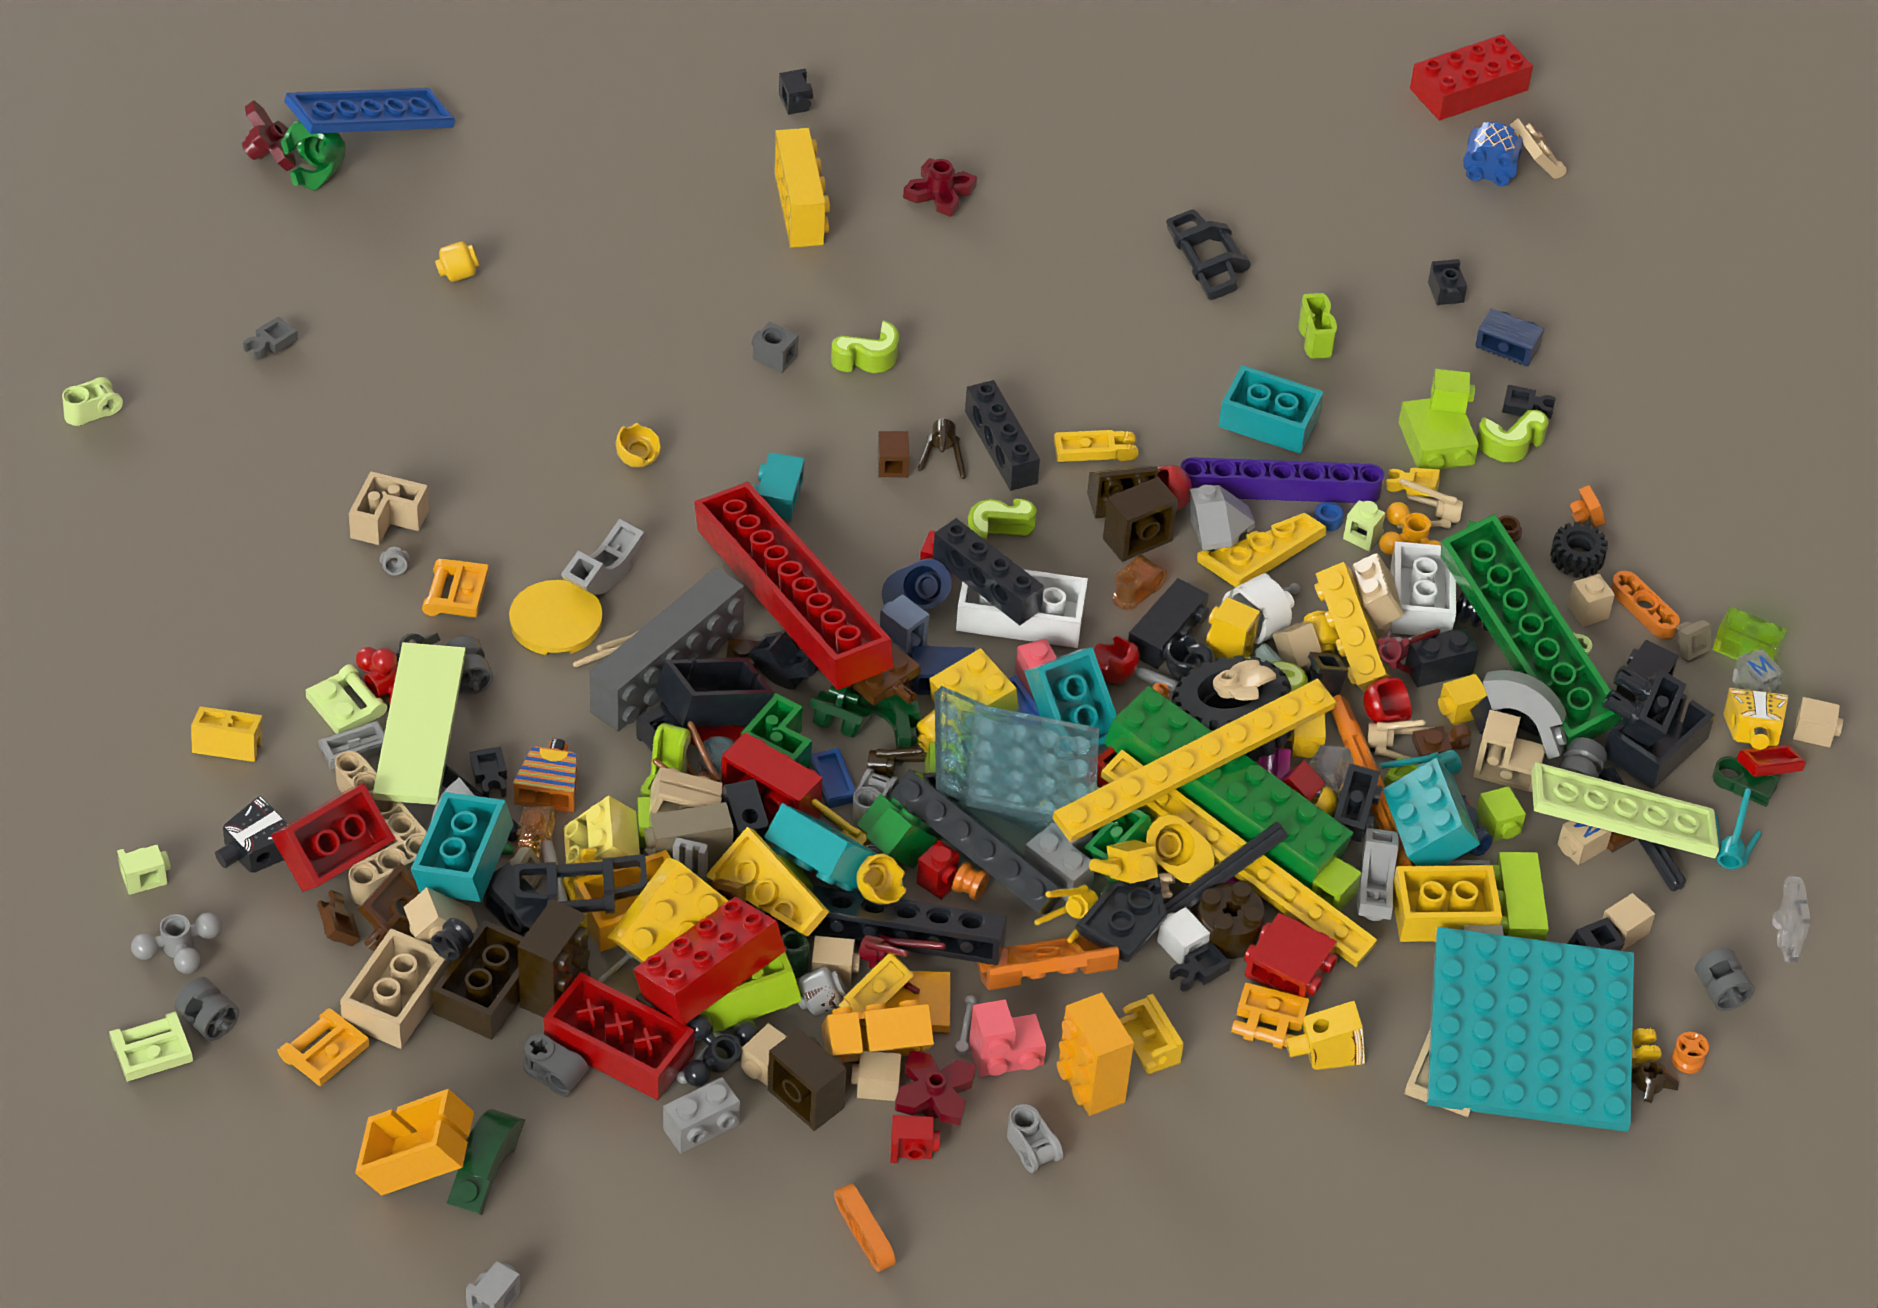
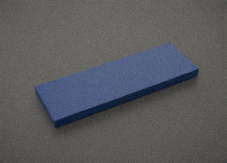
M430 88L287 93L284 100L310 134L453 128L455 123L454 117Z

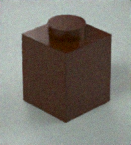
M879 431L877 450L878 477L908 478V431Z

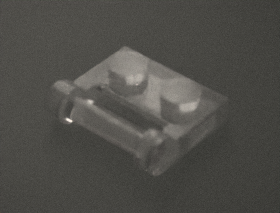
M1789 876L1785 879L1783 885L1784 895L1779 910L1773 915L1772 925L1778 929L1777 946L1783 950L1784 962H1798L1811 919L1803 880L1798 876Z

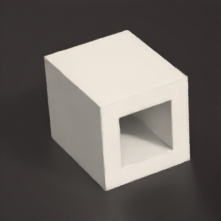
M1185 907L1176 913L1167 914V918L1159 926L1157 942L1178 964H1184L1186 954L1209 942L1210 932Z

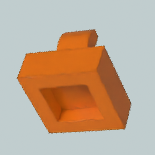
M1590 485L1579 489L1581 500L1574 501L1569 505L1575 522H1580L1581 524L1590 518L1594 527L1606 523L1602 507Z

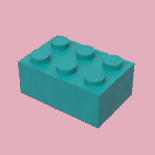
M1241 365L1222 401L1218 427L1301 454L1320 417L1324 391Z
M1093 647L1079 649L1024 670L1055 759L1069 758L1104 744L1112 720L1117 714Z
M1437 757L1382 789L1407 857L1416 866H1444L1480 845L1455 778Z
M444 792L411 868L420 893L425 888H430L450 898L475 902L482 901L514 825L505 800Z
M783 803L764 836L765 839L775 844L772 850L789 859L790 857L795 860L794 863L810 872L813 870L817 873L816 876L831 885L835 883L846 891H854L855 888L859 890L857 886V871L868 856L877 854L820 819Z

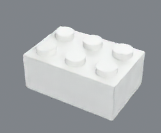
M1395 541L1390 572L1396 584L1395 587L1397 588L1404 615L1391 622L1390 630L1393 633L1418 635L1439 628V634L1453 630L1456 617V580L1440 557L1441 546Z

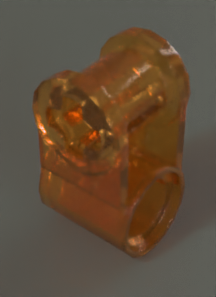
M1143 555L1137 556L1129 565L1116 574L1115 583L1117 590L1113 593L1114 604L1121 609H1134L1162 587L1167 577V571Z

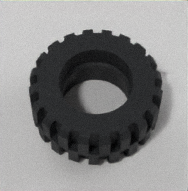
M1234 656V658L1230 659L1222 657L1217 658L1215 662L1210 663L1207 661L1202 663L1200 668H1193L1187 673L1186 677H1182L1173 691L1172 703L1211 731H1214L1292 692L1286 674L1267 660L1262 662L1260 658L1252 656L1250 659L1243 656ZM1245 660H1258L1261 666L1270 668L1276 674V679L1257 687L1259 699L1243 701L1235 698H1223L1218 695V692L1213 687V680L1222 671L1230 670L1232 666ZM1294 729L1245 755L1256 762L1262 756L1268 757L1274 754L1276 748L1281 749L1285 745Z

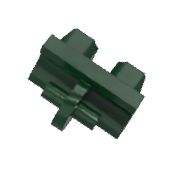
M853 684L839 690L831 686L829 692L820 691L817 697H812L809 707L814 708V724L829 727L832 725L834 716L843 719L840 732L852 738L860 733L863 724L871 718L873 709L859 704L861 696L852 693Z

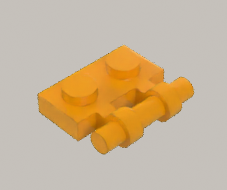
M1245 982L1236 1015L1248 1018V1021L1245 1023L1234 1020L1231 1033L1244 1036V1040L1253 1042L1254 1039L1273 1043L1272 1047L1283 1049V1046L1287 1047L1286 1038L1294 1036L1287 1034L1288 1029L1301 1032L1303 1018L1306 1016L1310 999ZM1260 1021L1275 1025L1277 1030L1260 1027L1258 1023Z

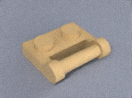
M1519 118L1510 124L1515 129L1516 135L1519 137L1520 134L1523 144L1531 156L1554 179L1565 175L1567 168L1561 161L1555 158L1553 152L1545 143L1546 139L1541 132H1538L1531 123L1525 125Z

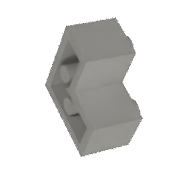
M1054 821L1026 844L1025 856L1067 889L1078 888L1084 884L1090 889L1093 886L1094 871H1091L1089 868L1091 859L1086 856L1087 853L1084 849L1092 839V832L1070 843ZM1063 896L1061 898L1067 902L1070 896Z

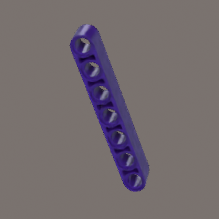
M1191 457L1184 459L1180 465L1188 474L1192 489L1203 485H1220L1238 499L1357 503L1360 500L1362 502L1371 501L1375 503L1380 499L1384 480V471L1374 464Z

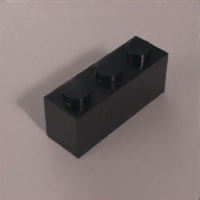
M1177 578L1129 632L1128 641L1135 643L1140 653L1139 660L1158 670L1166 660L1165 650L1168 642L1173 638L1179 640L1186 635H1191L1194 627L1206 620L1209 614V608L1207 607L1209 594Z

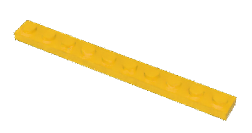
M1316 679L1054 811L1052 818L1071 843L1334 709L1336 701L1320 680Z
M1121 750L1102 770L1101 777L1108 783H1111L1143 767V765ZM1176 789L1142 806L1143 809L1155 818L1169 814L1176 815L1185 820L1211 845L1214 853V862L1217 864L1247 843ZM1264 855L1234 876L1238 880L1248 883L1254 892L1289 918H1294L1301 924L1318 932L1325 933L1330 938L1336 940L1335 952L1355 967L1376 946L1377 939Z

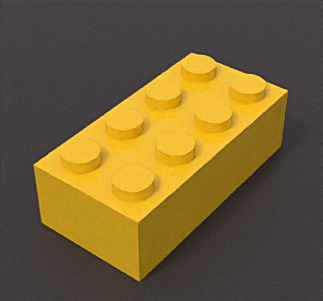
M809 128L776 130L774 173L790 248L824 245V233H829L828 217L825 216V212L830 211L828 195H823L825 193L824 176L819 177V174H821L820 157L815 158L817 156L816 139H811Z

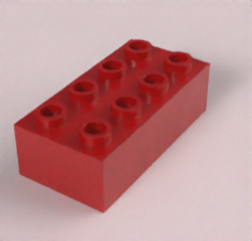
M1502 34L1414 64L1410 90L1440 121L1528 91L1533 65Z
M735 896L657 953L648 957L633 970L643 1000L685 1025L782 955L786 950L777 921Z
M582 972L579 973L543 1018L545 1036H548L551 1040L569 1051L579 1054L589 1066L659 1101L678 1073L682 1071L695 1054L694 1029Z

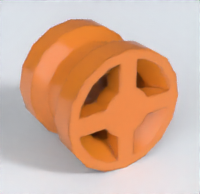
M965 861L954 878L952 889L957 893L965 892L969 894L970 899L978 901L988 886L990 874L984 869H975L972 863Z
M1691 1031L1679 1035L1671 1058L1674 1067L1687 1074L1701 1071L1709 1052L1707 1039L1703 1035Z

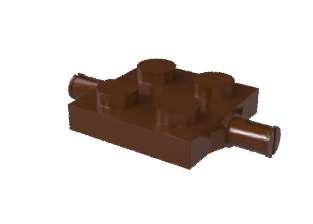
M892 642L893 669L853 684V689L873 706L883 699L894 695L901 697L907 704H911V701L914 702L917 698V694L906 685L913 678L921 674L920 665Z
M401 862L357 909L375 928V931L364 941L366 947L374 941L369 947L372 951L377 949L391 928L414 937L409 929L410 923L404 906L420 894L412 872Z

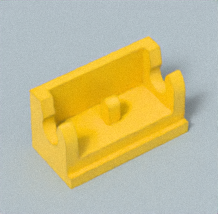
M200 706L191 724L192 753L255 762L257 758V745L261 746L262 715Z
M1154 994L1147 995V998L1130 1003L1123 1008L1126 1016L1119 1020L1133 1040V1051L1148 1075L1181 1063L1184 1043Z

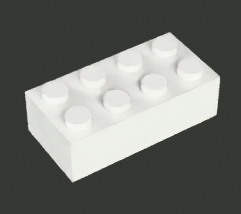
M1025 570L1044 585L1042 610L1020 626L962 582L956 631L1032 642L1047 639L1049 644L1078 648L1088 578Z

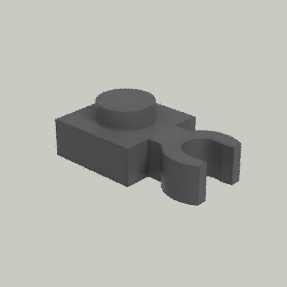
M278 316L256 330V337H249L244 340V351L249 352L251 349H254V359L260 360L269 349L277 353L298 340V334L293 327Z

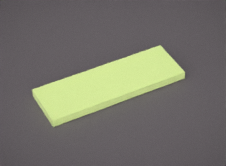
M402 642L373 790L374 800L437 804L441 793L465 662V647Z
M1535 762L1531 769L1533 806L1536 812L1711 858H1716L1719 852L1715 811L1712 808Z

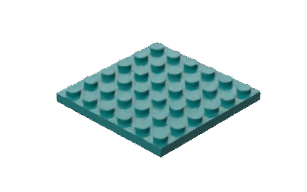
M1437 927L1435 934L1426 1105L1457 1110L1470 1108V1111L1628 1132L1631 1125L1634 953Z

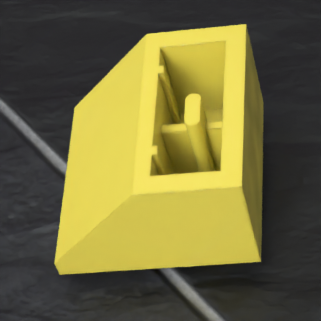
M607 796L564 826L566 864H572L573 860H579L581 851L584 848L597 849L594 860L639 855L637 812L613 797Z

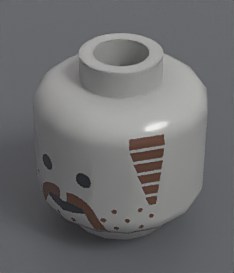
M822 967L805 974L798 981L802 999L798 1004L802 1010L808 1008L810 1013L815 1016L839 1007L838 1005L843 1001L842 996L847 995L837 970L832 972L827 967Z

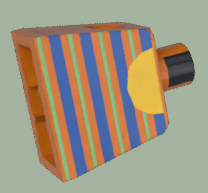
M553 739L550 741L548 748L537 746L531 748L514 779V804L532 807L542 806L545 809L574 813L577 754L567 751L568 744L564 740Z

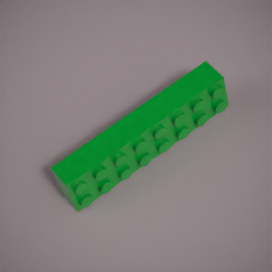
M1494 513L1441 541L1440 557L1513 670L1528 674L1543 682L1556 694L1564 706L1566 717L1563 724L1558 726L1563 727L1566 735L1565 751L1571 740L1580 737L1593 739L1611 730L1618 724L1622 718L1602 707L1607 694L1611 691L1496 514Z
M1148 686L1112 720L1104 744L1109 748L1112 747L1116 753H1119L1121 750L1125 751L1145 766L1212 731ZM1245 754L1176 789L1246 842H1249L1275 822L1280 823L1288 836L1266 852L1264 856L1309 889L1312 888L1315 878L1335 857L1340 859L1344 855L1354 833Z

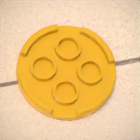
M547 580L525 588L516 596L510 607L509 621L513 636L525 648L543 655H547L548 652L561 653L567 651L572 654L589 646L599 635L602 628V607L595 595L566 580Z

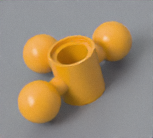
M1394 502L1389 505L1386 511L1388 521L1396 526L1402 525L1403 529L1401 534L1390 531L1381 536L1379 546L1383 553L1393 555L1395 541L1441 546L1439 541L1428 539L1431 521L1426 515L1421 513L1410 514L1408 506L1402 502Z

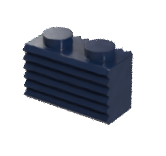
M1491 308L1479 327L1475 346L1477 349L1481 348L1488 353L1492 352L1493 355L1497 354L1498 357L1508 358L1509 361L1513 360L1514 363L1518 362L1526 367L1530 364L1541 345L1544 328L1539 327L1534 322H1526L1511 316L1507 312H1499Z

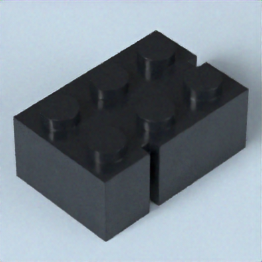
M747 657L695 659L688 682L687 679L692 666L690 659L665 660L655 690L680 725L688 728L687 724L690 721L694 723L695 727L748 726L774 696V691L763 677H758L759 672Z
M1683 694L1667 733L1650 748L1623 733L1626 723L1625 719H1622L1609 731L1604 748L1607 752V759L1651 789H1654L1708 739L1715 714L1694 700H1691L1688 704L1683 723L1680 722L1687 696Z

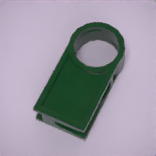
M1731 756L1720 758L1716 762L1712 775L1713 781L1717 786L1742 797L1744 796L1745 789L1750 788L1749 800L1765 807L1774 794L1780 779L1776 775L1754 777L1735 757ZM1719 770H1733L1739 777H1726Z

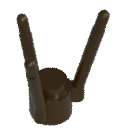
M944 418L933 423L932 434L927 436V444L920 459L918 470L922 471L924 469L933 445L940 452H944L952 446L960 477L965 479V468L959 446L960 438L955 435L956 426L951 420Z
M923 748L870 749L867 768L873 769L876 774L887 777L888 774H894L896 762H925L927 755H918L924 753Z

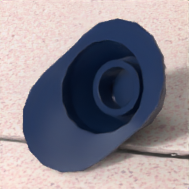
M934 559L920 560L897 570L883 584L881 593L883 604L894 601L903 594L924 611L934 608L942 603L950 593L952 584L950 572L943 563Z

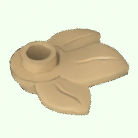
M1245 660L1235 664L1230 670H1225L1218 674L1213 680V687L1218 692V695L1223 698H1235L1243 701L1259 699L1257 687L1276 679V674L1270 668L1261 666L1258 660Z

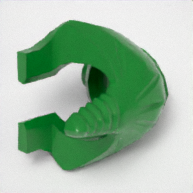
M295 121L281 140L284 154L291 153L297 146L299 156L305 158L310 165L317 168V170H307L298 167L290 173L293 186L301 185L313 191L318 190L333 176L345 157V142L339 133L310 134L300 121Z

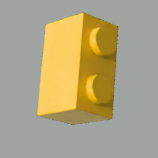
M1228 597L1225 598L1220 607H1214L1209 617V623L1212 624L1205 643L1215 652L1216 661L1217 658L1222 657L1230 659L1234 658V656L1250 657L1252 655L1260 614L1259 610Z

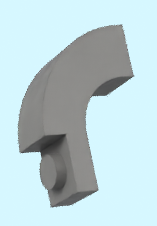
M619 519L594 553L588 556L577 551L561 576L566 581L593 595L609 591L632 568L630 560L646 539L645 532Z
M1511 670L1487 672L1483 684L1492 710L1511 708L1528 715L1538 728L1548 759L1560 756L1567 740L1563 727L1558 725L1563 724L1566 711L1556 694L1543 682L1525 673Z
M1366 828L1360 870L1362 875L1357 898V913L1369 920H1391L1393 882L1399 846L1398 832Z

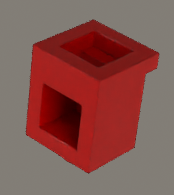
M940 840L936 842L918 859L916 883L942 900L953 890V881L959 870V853Z
M892 1115L890 1163H897V1158H908L910 1160L932 1159V1151H939L940 1131H933L934 1117Z

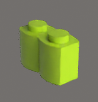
M1324 293L1304 294L1301 303L1298 328L1301 335L1305 338V352L1311 359L1331 358L1334 348L1337 323L1330 314L1331 303Z

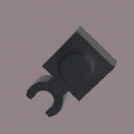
M1508 385L1502 412L1523 416L1528 410H1538L1543 412L1548 419H1551L1556 398L1550 395L1538 397L1535 396L1536 390Z
M501 747L469 752L475 783H482V794L489 798V790L496 788L501 791L502 797H506L507 788L504 779H507V769Z
M1209 941L1186 954L1184 964L1174 965L1170 970L1169 978L1171 980L1180 976L1186 978L1181 981L1180 990L1182 992L1188 991L1193 987L1194 981L1197 979L1205 985L1230 971L1231 962Z

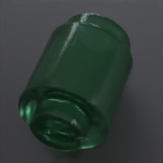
M789 931L782 935L786 956L792 967L795 979L808 972L810 944L802 933Z

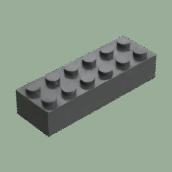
M716 567L590 670V713L618 732L627 724L633 723L642 711L648 706H653L660 697L655 690L665 660L690 659L692 661L690 671H692L695 659H706L709 655L718 652L729 638L737 636L744 626V585Z

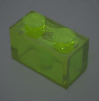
M1730 606L1719 626L1712 650L1745 664L1751 661L1762 667L1759 656L1762 655L1773 667L1780 655L1788 629ZM1764 662L1767 673H1770V667Z

